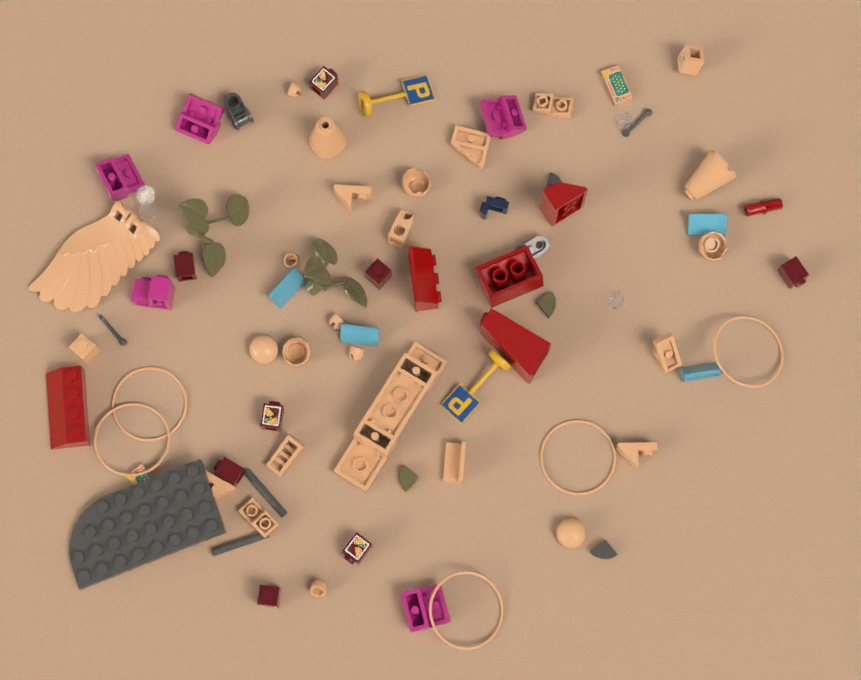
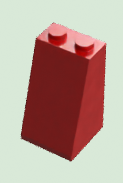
M492 308L488 313L485 311L480 319V334L530 384L549 353L551 343Z

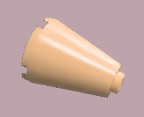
M323 117L314 126L309 136V144L312 151L318 157L332 159L344 151L346 135L343 129L331 118Z
M712 149L684 186L686 189L684 193L690 200L693 198L698 200L735 180L737 175L733 169L729 171V164Z

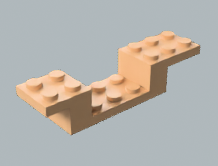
M414 342L408 354H403L353 433V441L333 472L367 492L397 445V438L424 395L429 394L448 361Z

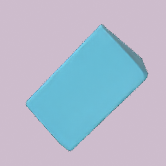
M689 214L688 236H703L711 231L726 236L727 214Z
M293 268L269 294L270 300L279 308H282L305 283V279L296 268Z
M341 324V342L378 346L379 328Z
M717 362L680 368L683 382L719 377L722 373Z

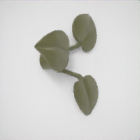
M234 194L228 198L226 211L229 216L208 221L205 218L208 214V207L202 199H189L178 205L184 215L188 234L198 235L199 239H204L210 243L204 245L202 253L204 264L210 276H215L223 267L226 261V252L221 243L214 244L212 239L204 235L209 231V224L231 219L234 226H241L246 222L249 216V204L246 197L240 194Z
M320 238L313 240L312 247L319 258L312 256L306 263L304 277L311 278L305 284L307 292L315 296L321 290L327 291L330 288L343 285L344 292L352 300L366 308L367 297L365 290L356 280L348 278L346 282L340 281L329 285L332 278L326 267L329 263L332 265L337 263V253L325 240Z

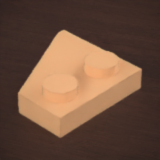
M455 125L451 146L477 167L483 169L491 137L486 132Z

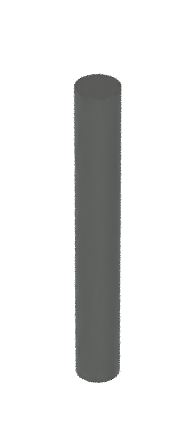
M250 469L244 473L281 517H284L288 512Z
M260 533L212 548V555L215 556L267 539L269 535L264 538Z

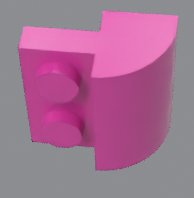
M190 93L188 94L183 112L179 115L175 130L210 144L221 126L220 120L225 107Z
M516 95L501 96L498 99H483L479 102L489 137L499 136L500 139H506L527 130Z
M129 154L114 160L111 157L95 164V168L106 190L114 201L126 199L129 194L145 188V184Z
M438 584L401 593L410 632L433 628L429 617V603L432 593ZM442 585L438 588L432 603V617L435 626L451 622Z

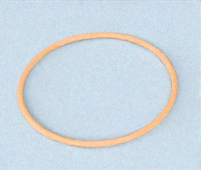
M737 316L725 321L715 334L713 341L715 360L721 371L733 382L745 387H762L775 380L781 372L784 362L783 347L775 331L765 322L750 316ZM736 319H751L763 324L775 336L781 351V362L777 373L769 381L757 385L745 384L731 377L723 369L717 357L716 341L719 332L727 323Z
M143 367L128 373L121 379L114 390L111 404L112 409L114 408L115 396L120 385L136 372L159 370L169 374L178 382L183 391L185 404L180 421L170 431V434L173 433L182 423L187 411V395L180 380L171 372L159 367ZM115 411L112 412L114 420L118 427L125 434L134 439L141 441H155L168 436L167 433L156 438H141L134 436L121 426L116 417Z
M126 403L114 407L101 418L94 434V449L98 459L107 469L122 476H139L154 470L165 459L171 442L170 429L165 418L156 409L141 403ZM126 406H142L152 410L162 419L167 429L168 443L164 455L157 464L140 473L129 474L112 469L103 461L97 448V433L104 419L113 411Z
M570 420L557 425L547 434L540 450V463L545 477L554 487L567 494L586 495L599 490L609 481L616 466V451L611 438L601 427L585 420ZM586 423L599 429L609 440L613 450V466L607 479L595 489L586 492H571L556 485L548 476L543 464L544 446L549 436L563 425Z
M473 571L452 573L441 580L432 593L429 603V617L432 627L442 641L454 648L462 650L479 648L494 638L502 624L504 607L500 592L490 579L480 573ZM473 574L485 579L494 588L500 601L501 614L496 630L486 641L476 646L463 647L450 643L438 632L433 621L432 603L438 588L447 579L455 575Z

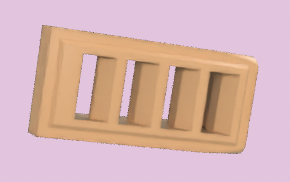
M289 434L265 466L281 477L306 445L292 434ZM291 442L298 448L295 450L288 443ZM284 448L292 453V456H289L286 452H284ZM279 454L286 458L288 461L285 463L282 459L278 457ZM277 461L283 468L280 469L273 462Z

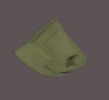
M552 291L537 302V305L547 318L553 314L556 306V298Z
M403 465L400 470L399 479L404 491L408 492L419 476Z

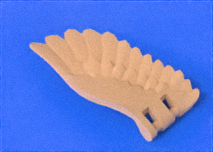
M119 200L114 204L109 215L77 230L62 245L50 265L28 286V289L31 292H40L39 299L42 302L50 303L54 300V306L59 311L70 308L74 313H78L86 306L93 310L99 305L102 296L108 297L112 285L117 286L119 284L120 276L128 274V268L133 269L136 261L141 262L144 256L149 255L150 248H154L155 241H160V236L153 227L145 221L138 219V215L131 209L125 208L124 203ZM119 212L123 215L120 222L116 219ZM133 224L137 227L134 234L130 231Z

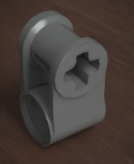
M236 93L227 94L224 103L236 129L239 131L240 127L248 123H254L251 113L244 105L240 96ZM231 101L238 102V104L234 107L229 106V103Z

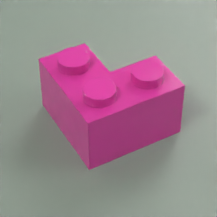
M166 275L151 276V278L141 277V279L135 278L131 301L137 306L172 310L175 287L171 279Z

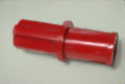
M780 198L746 204L744 206L745 214L747 217L761 213L765 215L766 212L782 209L783 202Z

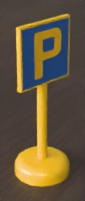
M428 75L402 80L401 84L404 92L371 100L366 91H359L358 102L363 116L368 117L372 114V104L405 96L409 107L435 101L436 98Z
M491 350L488 355L495 363L471 390L467 391L459 384L441 404L461 424L481 404L473 396V393L498 366L504 371H509L512 368L494 350Z

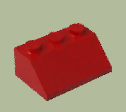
M563 182L551 183L543 189L540 210L553 227L583 208L588 190L583 186Z
M528 245L475 267L491 308L544 286L543 275Z
M409 246L408 256L416 311L439 309V303L442 302L441 291L436 289V284H439L438 273H434L433 267L437 266L436 255H432L431 249Z

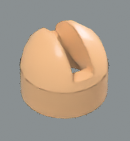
M292 81L287 95L291 97L300 96L301 93L298 91H302L301 85Z
M288 253L284 257V265L290 269L298 268L300 259L296 254Z
M336 313L329 320L330 326L335 324L333 329L336 330L341 328V324H346Z
M350 346V359L360 361L364 356L365 350Z
M321 579L315 580L311 584L310 593L316 597L324 596L327 589L326 583Z

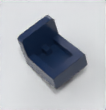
M487 196L486 202L482 201L480 207L482 219L486 220L488 210L507 214L509 202L502 197L492 198Z

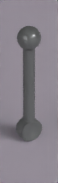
M646 109L645 114L628 129H624L622 135L628 137L631 130L644 118L652 114V110Z
M100 315V320L116 336L120 345H126L127 340L122 338L107 320Z

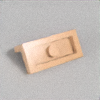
M462 441V444L446 442L443 482H463L465 441Z

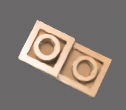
M535 93L533 112L571 118L574 100L573 98L555 97L554 94Z
M253 498L238 510L246 521L264 538L279 525Z

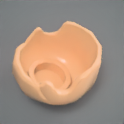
M411 168L404 173L402 186L408 195L420 198L429 192L431 179L425 171L421 172L416 168Z
M715 231L707 232L699 240V252L708 260H719L723 258L724 253L727 251L726 239L721 233Z
M259 335L252 340L249 352L252 359L259 364H268L274 361L278 355V345L273 337Z
M299 337L287 340L282 350L284 360L292 366L306 364L311 356L309 343Z
M569 517L563 519L557 525L556 535L558 541L564 547L572 549L579 547L585 541L586 530L580 520Z

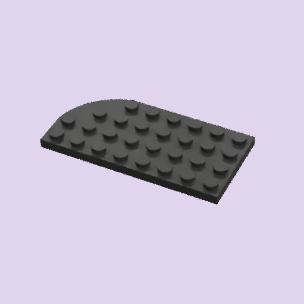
M195 460L104 496L92 503L83 512L74 527L69 547L70 562L79 589H85L227 533L202 460Z

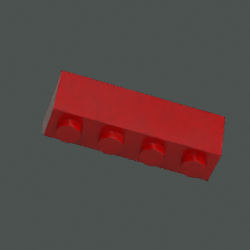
M82 366L62 367L46 373L51 450L90 446L84 368Z

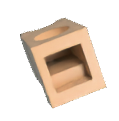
M401 209L388 234L387 243L403 249L416 214Z

